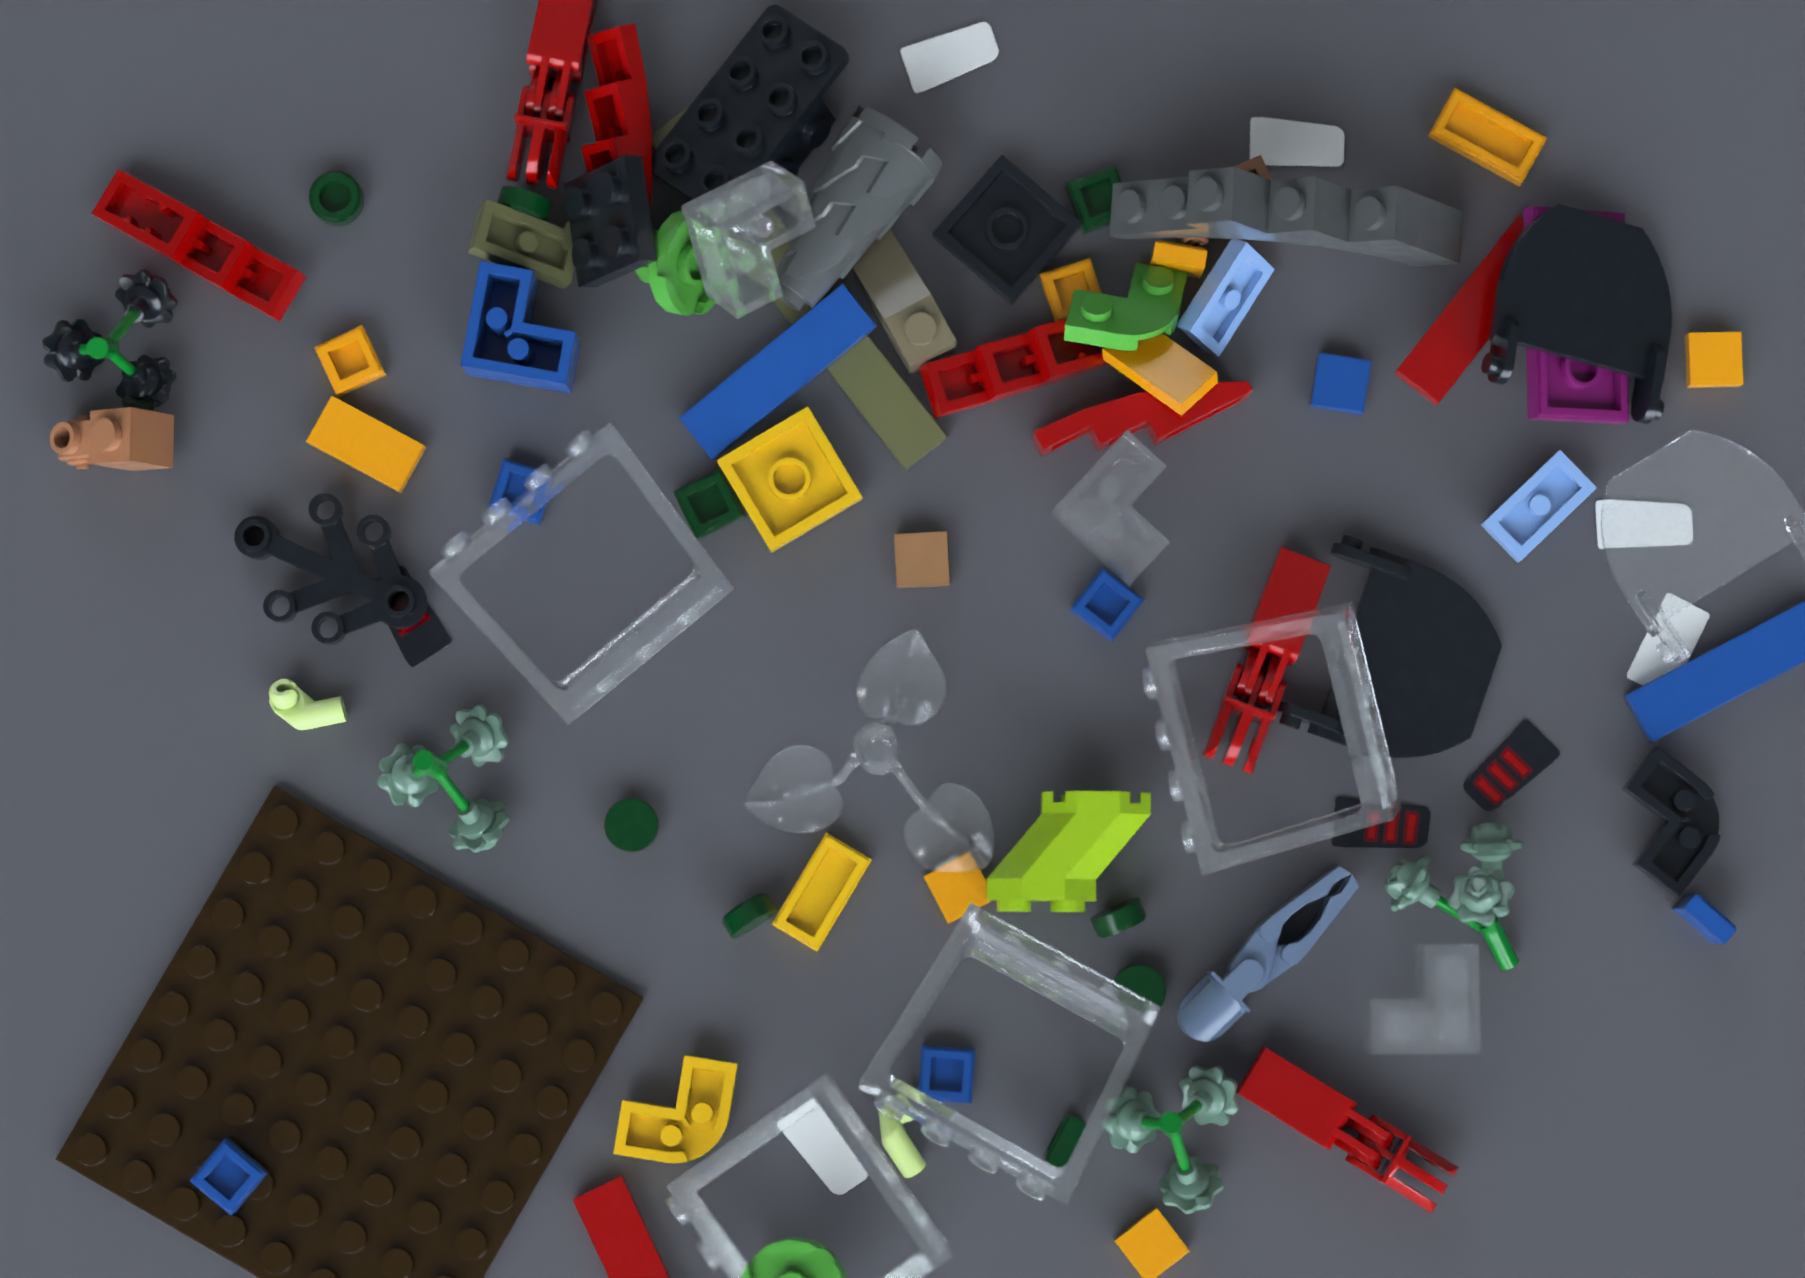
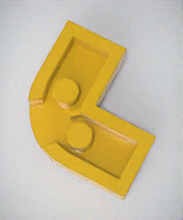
M684 1055L676 1108L623 1099L613 1154L665 1163H685L709 1152L719 1142L729 1122L738 1063Z

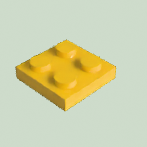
M808 406L717 459L718 465L771 553L863 499Z

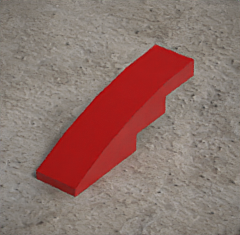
M632 23L587 36L600 87L584 91L596 142L581 146L587 173L623 155L642 156L650 209L652 195V129L646 75L636 25Z
M120 169L115 173L91 213L156 253L278 322L281 321L306 279V276L297 269L265 253L244 238L208 220L198 211Z
M1519 215L1394 372L1395 375L1435 406L1439 404L1489 340L1500 272L1509 250L1524 230V220Z
M1066 318L1033 327L1027 333L979 345L970 352L925 363L919 368L936 419L1044 387L1110 364L1103 360V347L1064 340Z
M1248 381L1218 382L1182 416L1149 392H1139L1085 408L1033 431L1032 440L1042 457L1088 433L1097 451H1100L1145 428L1153 445L1156 446L1248 399L1253 389Z

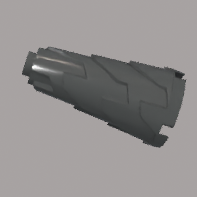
M858 105L845 122L833 143L831 150L834 152L812 189L814 195L788 237L787 243L790 245L772 277V281L777 285L773 294L797 311H800L804 304L813 308L839 278L844 279L876 238L879 241L882 239L908 205L914 206L944 168V163L930 147H928L922 158L915 153L918 149L916 143L919 140L916 135L888 116L868 106L862 109Z

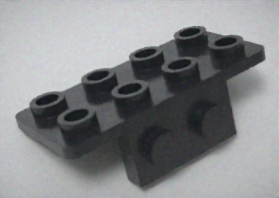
M779 5L769 6L653 152L652 174L718 219L728 217L752 186L758 193L772 202L781 190L788 188L793 183L800 165L811 151L821 146L827 139L831 126L836 119L821 97L848 64L849 54L843 46Z

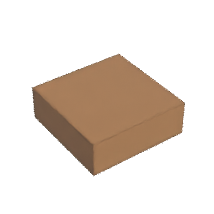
M947 531L894 534L897 588L950 586Z

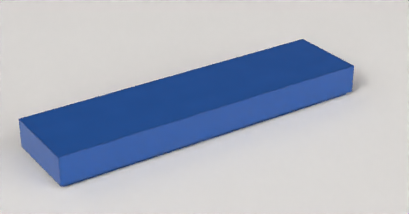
M842 284L680 416L679 419L708 456L715 460L878 326L849 289Z
M1805 600L1624 695L1648 742H1654L1805 662Z

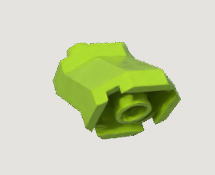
M1065 791V795H1061V802H1054V792H1042L1040 794V816L986 879V901H997V912H1031V901L1050 902V912H1085V902L1096 901V879L1151 815V793L1140 792L1136 795V803H1130L1131 792Z

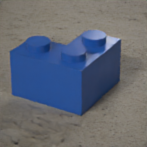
M480 261L460 366L468 376L572 394L581 341L574 331L531 324L539 281L533 270Z

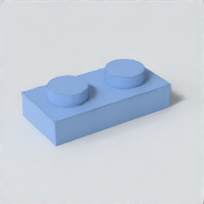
M1231 239L1177 323V327L1202 350L1219 357L1275 269L1247 242Z
M1558 450L1499 506L1481 526L1518 563L1597 487L1561 450Z

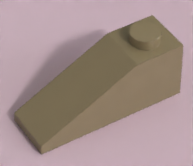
M889 229L880 241L876 238L852 268V272L910 376L918 372L919 368L925 363L940 360L955 352L957 340L930 291L894 233Z

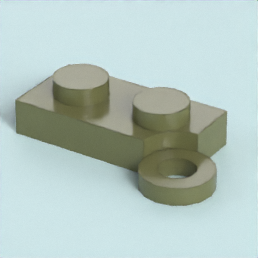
M485 199L479 204L466 253L495 264L533 270L538 280L561 289L571 284L575 270L572 261L573 245L569 221L563 227H559L489 199Z

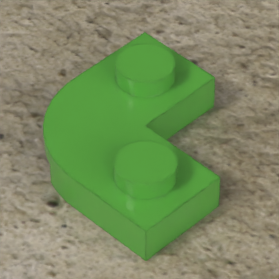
M1136 263L1127 298L1075 289L1065 324L1064 340L1116 350L1132 351L1137 350L1139 340L1153 338L1163 332L1171 335L1178 323L1186 290L1188 272Z

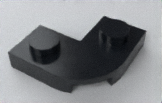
M1657 746L1651 750L1622 788L1623 791L1664 822L1632 865L1671 895L1680 897L1719 843L1721 837L1718 835L1719 813L1713 798L1715 794L1702 779Z

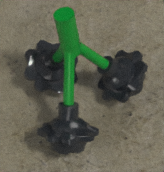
M141 269L135 275L123 274L119 278L121 287L116 290L115 297L123 304L125 316L107 337H102V335L93 332L83 319H76L72 324L66 320H59L56 323L54 332L43 339L42 346L46 351H49L44 357V364L56 370L64 382L73 381L75 377L81 381L89 380L93 369L102 364L105 358H109L122 369L123 379L116 388V394L123 399V408L134 407L153 411L155 407H159L168 401L171 385L176 379V373L169 369L170 362L166 357L153 359L147 355H141L137 361H129L119 352L120 345L118 342L133 323L141 322L143 326L151 328L156 323L171 322L174 316L172 310L178 302L171 294L167 281L164 278L155 274L151 275L149 271Z

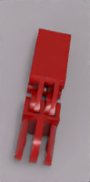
M539 0L526 59L527 64H530L529 73L533 74L530 86H523L518 111L514 115L516 130L506 180L518 182L520 178L527 139L529 137L531 138V144L527 160L526 183L535 186L540 184L548 145L551 142L553 146L547 171V187L558 189L566 144L571 142L570 133L576 107V94L571 93L572 81L582 82L589 46L587 36L591 35L597 0ZM550 77L555 78L552 90L549 89Z
M1283 546L1279 548L1241 648L1248 650L1243 665L1236 663L1223 699L1219 704L1220 709L1202 756L1213 759L1230 714L1236 715L1238 717L1226 746L1222 764L1230 767L1234 765L1250 723L1255 722L1258 725L1242 766L1243 772L1253 774L1271 723L1276 718V712L1287 685L1286 681L1281 680L1286 666H1292L1293 662L1296 663L1331 569L1330 564L1302 555ZM1267 657L1269 661L1265 672H1260L1264 659ZM1233 694L1239 696V699L1246 701V703L1232 698ZM1258 703L1261 707L1268 709V711L1257 708L1254 704Z
M1264 1046L1260 1048L1255 1061L1242 1082L1237 1086L1236 1094L1325 1149L1330 1150L1334 1144L1348 1153L1345 1161L1431 1214L1437 1204L1423 1196L1413 1187L1397 1180L1393 1175L1399 1168L1442 1195L1445 1193L1448 1185L1405 1159L1406 1154L1411 1150L1424 1158L1428 1163L1452 1176H1455L1459 1169L1457 1165L1378 1116L1372 1114L1368 1120L1355 1112L1354 1109L1357 1103ZM1345 1125L1360 1133L1357 1140L1342 1131ZM1396 1136L1400 1140L1398 1141L1397 1145L1391 1153L1389 1152V1150L1393 1145L1392 1142ZM1384 1156L1388 1160L1386 1161L1380 1173H1378L1375 1170H1378L1379 1166L1381 1165L1380 1162Z

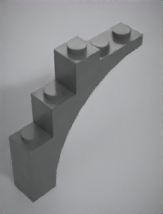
M1238 167L1191 170L1187 177L1113 183L1109 236L1121 240L1144 238H1224L1285 242L1358 252L1390 259L1413 267L1460 264L1463 211L1400 186L1349 189L1318 176L1269 180Z

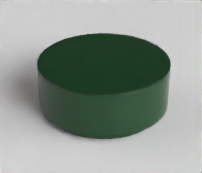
M329 171L320 175L313 182L309 192V203L313 212L324 223L331 226H345L355 221L361 214L364 207V194L358 182L351 175L342 171Z
M503 186L497 201L499 204L546 222L552 207V202L544 196L513 186Z
M628 798L615 803L609 809L605 817L604 828L607 838L616 848L626 852H639L648 848L656 839L659 831V820L656 812L649 804L639 799Z
M760 893L729 911L723 917L722 924L730 937L735 939L766 922L777 912V909L768 894Z
M1139 897L1109 907L1091 917L1090 920L1097 936L1106 938L1145 920L1147 914Z
M1131 965L1122 969L1114 978L1111 986V996L1114 1005L1121 1013L1131 1018L1143 1019L1154 1015L1162 1007L1166 996V988L1162 977L1154 969L1145 965Z

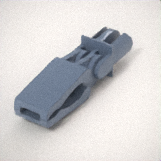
M1340 866L1331 868L1259 922L1236 955L1230 959L1226 969L1227 972L1219 977L1214 971L1208 970L1206 972L1207 975L1179 1003L1176 1015L1178 1025L1183 1033L1192 1039L1203 1042L1216 1040L1245 1012L1249 1013L1251 1009L1242 999L1250 992L1253 993L1262 989L1287 969L1298 964L1309 952L1359 888L1353 874ZM1343 879L1336 892L1327 896L1333 884ZM1325 897L1315 919L1304 933L1293 942L1277 945L1282 926L1290 916L1307 903Z

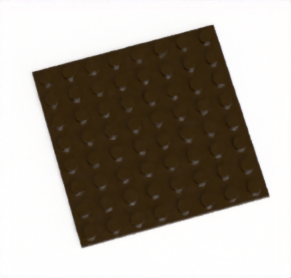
M274 786L55 1160L258 1278H484L644 998L286 791ZM225 1138L232 1140L269 1171L234 1215H229L190 1182L191 1178Z

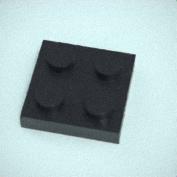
M623 155L564 184V205L569 217L573 245L572 261L576 267L578 287H598L657 261L642 156Z
M1001 155L933 232L932 237L1009 304L1013 305L1081 228L1082 223L1007 158Z

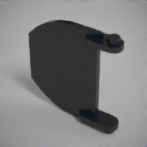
M1557 204L1537 216L1515 240L1500 272L1489 334L1490 353L1488 352L1484 356L1481 364V370L1487 374L1488 380L1500 385L1507 383L1513 373L1517 345L1634 377L1635 384L1631 404L1632 419L1643 424L1660 419L1664 412V402L1660 400V394L1664 383L1671 335V300L1662 263L1643 228L1561 204Z
M1343 535L1341 543L1333 544L1330 554L1370 569L1321 714L1281 701L1277 710L1278 713L1282 714L1279 724L1299 730L1301 722L1310 724L1307 731L1310 734L1363 753L1389 758L1427 756L1448 750L1470 739L1502 648L1498 634L1490 619L1467 591L1444 574L1425 565L1374 547L1370 548L1369 553L1362 551V540Z

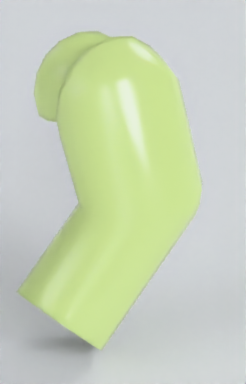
M287 678L276 680L269 688L271 708L278 716L297 730H308L347 722L346 708L342 696L314 701L297 687L294 681Z
M898 1094L889 1102L885 1099L878 1110L881 1140L884 1149L904 1178H911L925 1168L926 1161L903 1126L905 1123L914 1120L917 1112L905 1094Z

